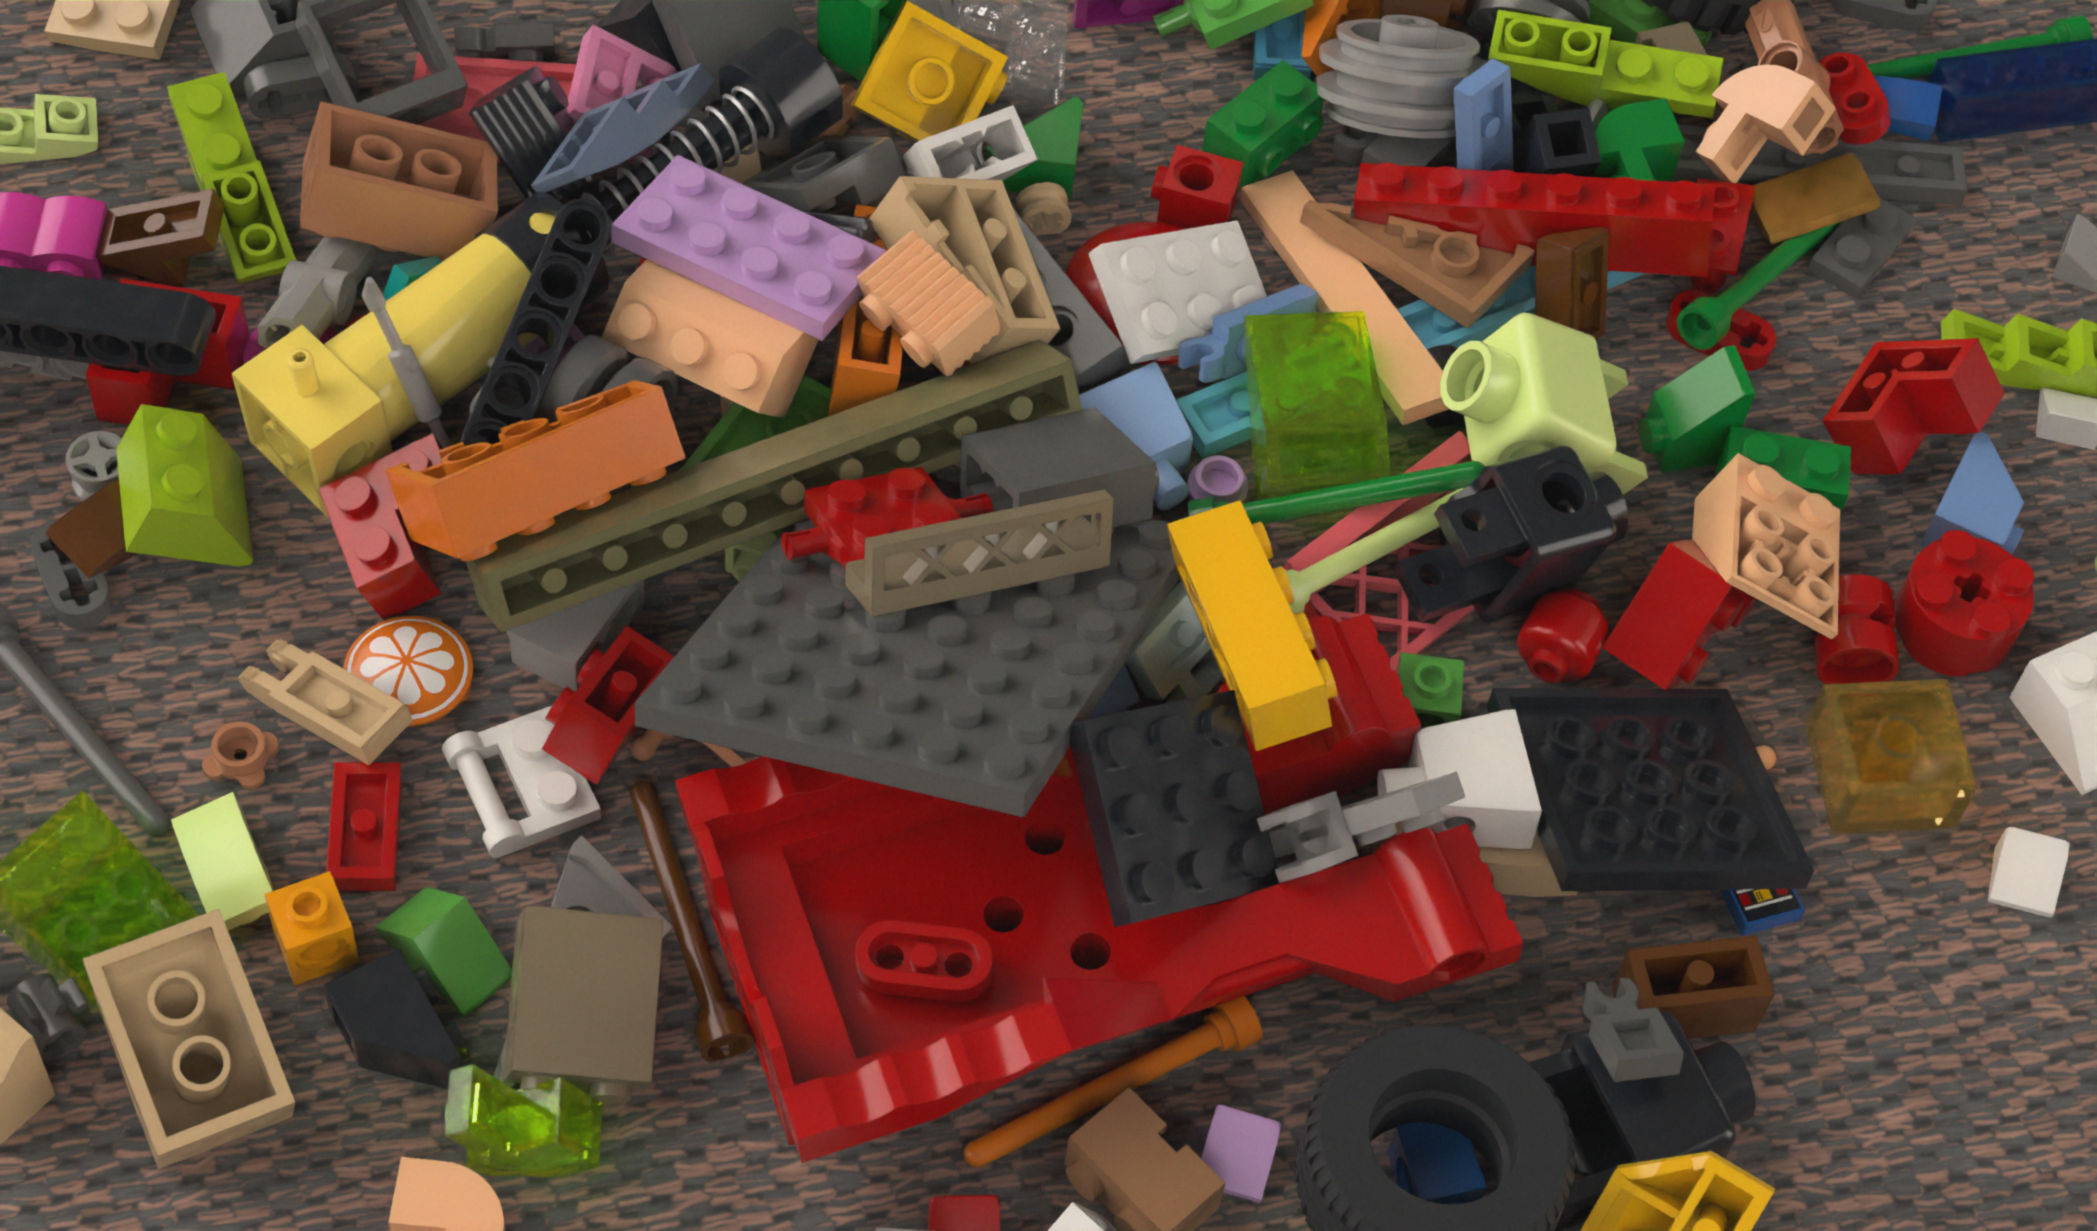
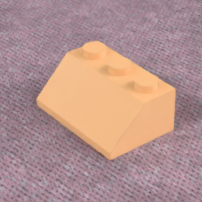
M648 259L625 281L602 335L603 338L625 347L628 352L641 358H648L673 370L675 374L752 411L785 418L819 340Z

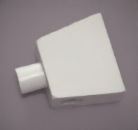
M1014 105L920 140L903 155L906 176L1002 181L1037 160ZM984 141L992 146L996 157L992 156L986 161L982 155V144Z
M1515 709L1422 728L1415 733L1408 768L1379 770L1377 777L1378 795L1457 771L1466 797L1440 807L1444 820L1424 828H1430L1435 833L1468 823L1478 847L1532 848L1542 809Z

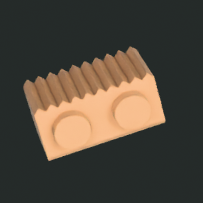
M914 230L908 232L856 277L864 298L859 302L864 314L878 329L884 331L887 327L891 326L903 336L900 339L902 347L923 368L932 363L943 374L951 376L956 368L962 367L965 360H970L974 352H979L982 345L988 344L992 336H998L1001 330L995 305L990 297L985 296L981 289H977L973 282L968 281L964 274H960L956 267H952L949 261L944 259L939 252H935L931 245H927L924 239L920 238Z

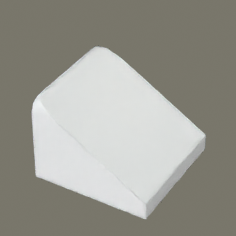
M2042 387L2039 394L2036 437L2095 450L2097 446V399Z
M2015 827L2006 828L1994 849L1988 902L2052 918L2068 859L2069 842Z

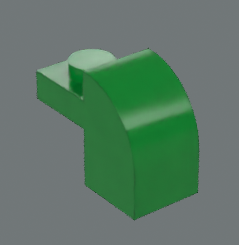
M1667 99L1630 103L1615 108L1606 114L1599 122L1595 131L1602 162L1587 177H1629L1635 180L1650 181L1672 180L1685 141Z

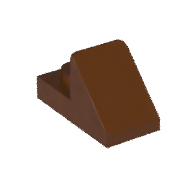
M214 189L107 209L96 257L102 264L169 286L184 287L191 255L215 251L225 203Z

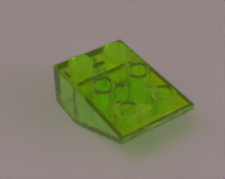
M1365 312L1245 315L1243 319L1255 498L1280 497L1391 476L1387 420Z
M83 790L0 861V930L62 983L70 978H74L88 1000V1005L101 1016L102 1014L83 964V959L200 916Z

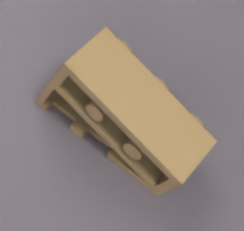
M899 176L869 218L873 222L874 230L886 247L890 249L908 232L914 230L920 238L924 239L927 245H931L935 252H939L944 259L949 261L952 267H956L960 274H964L968 281L973 282L977 289H981L985 296H989L995 305L1001 330L998 336H992L988 344H983L979 352L973 353L971 359L968 360L970 364L1037 340H1042L1048 344L1061 328L1003 181Z

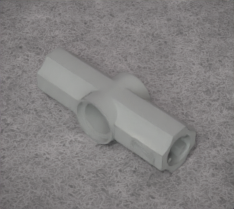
M323 237L306 262L291 260L283 272L277 301L257 326L258 344L267 349L302 324L318 340L330 323L344 325L351 316L355 304L357 286L376 261L375 245L341 237Z

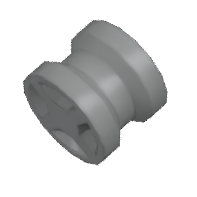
M92 431L79 436L70 444L66 452V466L72 478L73 490L79 500L84 501L100 489L119 479L116 448L122 438L117 434L107 431Z

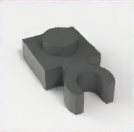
M553 23L495 24V28L491 29L480 27L454 28L455 52H457V56L477 58L498 57V59L544 62L543 58H555Z
M1620 978L1616 998L1602 994L1595 982H1587L1582 1010L1585 1016L1591 1020L1589 1031L1591 1042L1614 1082L1679 1074L1684 1056L1683 1050L1658 1008L1640 1010L1637 1008L1639 991L1629 978Z

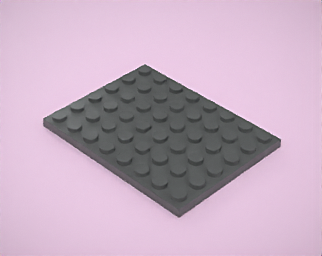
M933 473L928 474L942 494L953 499L965 497L960 492V483L939 479ZM809 518L794 523L785 528L635 702V726L1025 817L1070 748L1072 723L1086 720L1090 717L1180 578L1173 559L1167 527L1169 522L1161 520L1139 521L1113 527L1111 533L1110 566L874 617H871L845 586L846 570L839 562L823 553L798 557L793 560H788L787 556L785 557L781 543L783 533L815 528Z

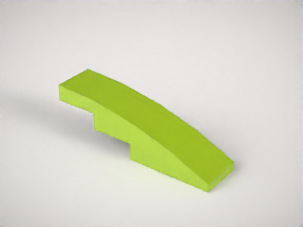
M1953 309L1941 320V340L1979 339L2001 385L2031 390H2041L2044 387L2097 398V323L2081 318L2067 331L2030 317L2016 314L2005 326L1957 309Z

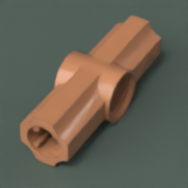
M1761 0L1749 8L1750 15L1745 22V26L1758 56V65L1782 66L1815 81L1834 105L1829 93V73L1816 61L1794 4L1790 0ZM1836 109L1804 155L1811 153L1824 154L1839 144L1838 139L1844 128Z

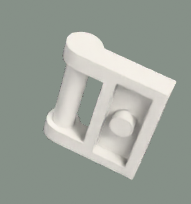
M552 706L478 733L474 731L459 732L448 738L442 745V751L451 769H458L486 829L482 839L490 856L495 859L601 819V808L587 779L542 750L554 727L552 723L545 719ZM497 754L500 755L528 818L520 821L509 818L483 759Z

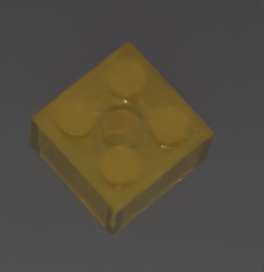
M1948 679L1823 685L1805 723L1831 834L1955 828L1974 796L1977 786Z

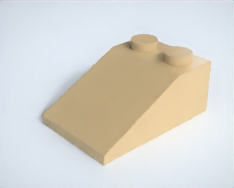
M220 909L83 959V964L129 1094L158 1170L293 1117L295 1100Z

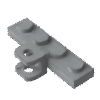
M1456 771L1342 807L1336 791L1259 817L1257 822L1261 832L1270 829L1269 834L1278 869H1275L1279 883L1315 873L1358 856L1352 839L1353 835H1356L1359 846H1364L1397 834L1394 823L1400 821L1405 833L1430 826L1444 820L1440 807L1463 799L1466 796Z

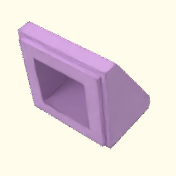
M1224 1105L1216 1106L1201 1159L1226 1183L1223 1193L1261 1203L1282 1129L1280 1122Z

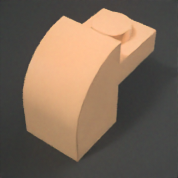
M1778 65L1753 66L1728 78L1712 94V97L1724 111L1718 120L1707 129L1702 143L1695 152L1718 178L1726 182L1737 183L1767 139L1803 156L1836 108L1815 81Z
M401 1157L388 1222L390 1231H506L500 1201L490 1184L478 1173L453 1162Z

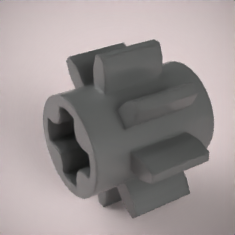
M50 974L35 975L19 983L7 997V1005L10 1011L6 1013L33 1035L40 1056L45 1061L61 1058L74 1051L86 1037V1029L83 1024L93 1019V1015L87 1007L89 1002L74 978L66 980L59 986L55 978Z

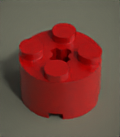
M1962 530L1945 532L1941 539L1927 545L1917 555L1895 599V625L1903 640V647L1921 665L1948 676H1966L1968 673L1988 672L1997 668L2007 658L2032 612L2034 605L2032 583L2035 577L2033 569L2024 560L2015 558L2008 551L1992 542L1972 537L1969 533Z

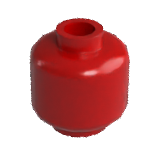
M1567 588L1560 591L1547 592L1536 599L1519 632L1516 644L1519 654L1528 665L1530 672L1538 679L1547 683L1576 682L1591 673L1610 630L1607 619L1602 613L1601 606L1593 597L1580 590Z

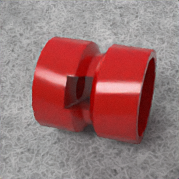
M1862 574L1839 576L1838 634L1833 639H1830L1814 630V632L1818 633L1815 637L1816 673L1823 684L1829 687L1870 690L1885 685L1898 674L1897 636L1893 631L1895 628L1893 590L1887 582L1877 577Z

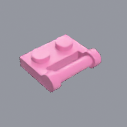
M592 25L582 38L568 97L569 106L566 109L576 124L583 113L634 92L637 79L641 81L642 87H646L677 73V70L668 62ZM653 144L627 159L629 163L635 166V156L637 155L647 159L652 157Z

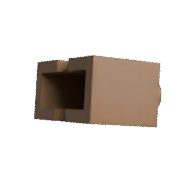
M1130 1087L1069 1136L1064 1164L1067 1166L1065 1170L1067 1178L1075 1190L1085 1199L1093 1201L1098 1197L1115 1215L1113 1221L1118 1231H1194L1219 1209L1226 1183L1187 1144L1176 1152L1160 1136L1166 1131L1167 1124Z

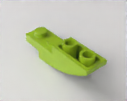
M1498 10L1488 61L1493 58L1510 66L1511 77L1541 91L1588 107L1591 101H1595L1598 98L1605 102L1608 112L1630 103L1666 98L1672 112L1713 118L1716 100L1712 97V94L1719 87L1724 58L1610 40L1612 27Z
M221 72L167 86L169 100L184 139L188 160L200 191L214 189L225 203L218 238L238 284L284 272L287 264L291 260H296L261 162L256 159L226 73Z

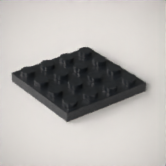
M1492 689L1486 706L1489 713L1511 709L1516 710L1542 809L1537 832L1561 891L1807 888L1814 868L1728 689Z

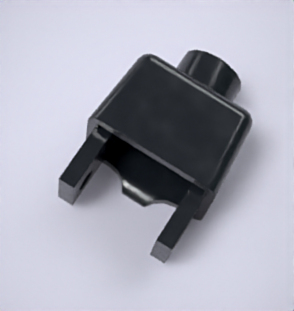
M1566 445L1552 447L1485 467L1470 485L1452 495L1446 503L1441 504L1435 511L1434 515L1440 525L1439 540L1442 547L1399 560L1393 567V571L1420 622L1473 605L1480 619L1485 623H1491L1532 608L1536 599L1547 592L1573 588L1609 545L1615 544L1624 538L1628 530L1629 517L1627 505L1620 488L1610 476L1604 472L1596 471L1588 474L1577 453L1572 448ZM1529 547L1532 552L1521 568L1513 566L1502 556ZM1424 572L1431 575L1436 582V586L1425 584L1421 580L1419 573Z
M1659 1010L1684 1052L1680 1073L1677 1075L1614 1082L1589 1038L1590 1028L1569 1033L1564 1040L1560 1052L1529 1062L1534 1070L1539 1071L1545 1077L1544 1081L1551 1085L1555 1091L1554 1096L1558 1097L1564 1106L1563 1110L1567 1113L1569 1119L1568 1126L1572 1129L1574 1136L1572 1141L1575 1144L1574 1173L1586 1176L1573 1181L1568 1200L1555 1231L1567 1229L1584 1223L1587 1220L1618 1165L1712 1151L1726 1159L1736 1139L1734 1124L1749 1120L1754 1116L1756 1108L1755 1091L1751 1076L1744 1061L1729 1043L1720 1041L1694 1050L1676 1016L1669 1011Z

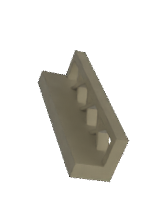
M1104 489L865 538V558L846 562L845 586L871 617L1108 567L1110 566L1113 497ZM1092 514L1091 523L1084 517L1085 515Z

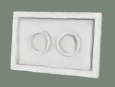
M1238 220L1102 243L1088 253L1130 364L1179 355V346L1182 342L1212 334L1214 317L1267 297Z

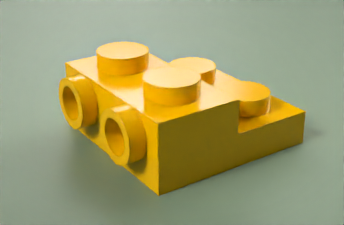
M904 1L850 106L897 131L896 134L915 144L920 140L977 119L985 102L993 104L1000 95L1008 77V74L1002 71L1008 56L911 2Z

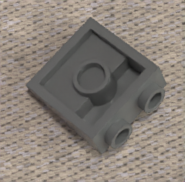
M825 135L741 184L800 211L821 213L842 205L856 206V204L878 207L899 176H906L905 162L901 152L894 146L891 137Z

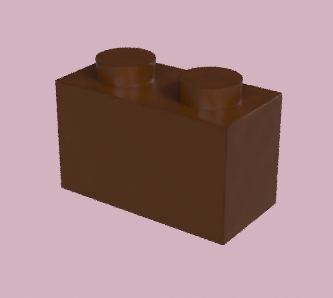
M1757 935L1629 949L1611 986L1614 998H1616L1620 978H1629L1639 991L1637 1008L1639 1010L1658 1008V1010H1666L1673 1013L1679 1020L1688 1039L1756 1031L1774 997Z

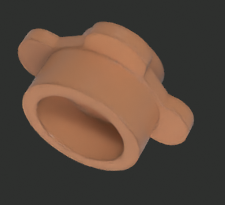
M238 721L224 724L213 736L211 742L212 754L206 756L202 761L203 772L212 780L224 777L239 781L241 787L245 789L257 788L266 779L264 768L269 758L276 755L279 751L278 739L273 733H262L257 726L248 722ZM238 752H245L247 754L242 760L235 758Z

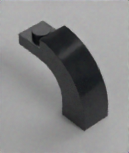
M1491 42L1485 43L1480 50L1481 58L1487 62ZM1511 77L1514 172L1552 175L1567 173L1585 177L1591 175L1602 161L1590 109L1582 108L1559 111L1552 94L1536 89Z

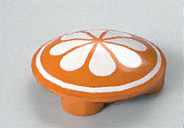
M402 616L388 619L372 626L352 644L343 665V669L405 703L413 720L407 727L428 724L444 717L465 701L471 693L473 661L466 642L448 625L427 617Z

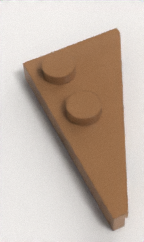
M1310 200L1304 205L1300 223L1468 329L1530 267L1535 250L1520 244H1517L1514 254L1481 247L1476 243L1478 235L1462 231L1448 232L1439 229L1435 225L1390 215L1387 225L1350 217L1352 207L1331 202L1316 203Z

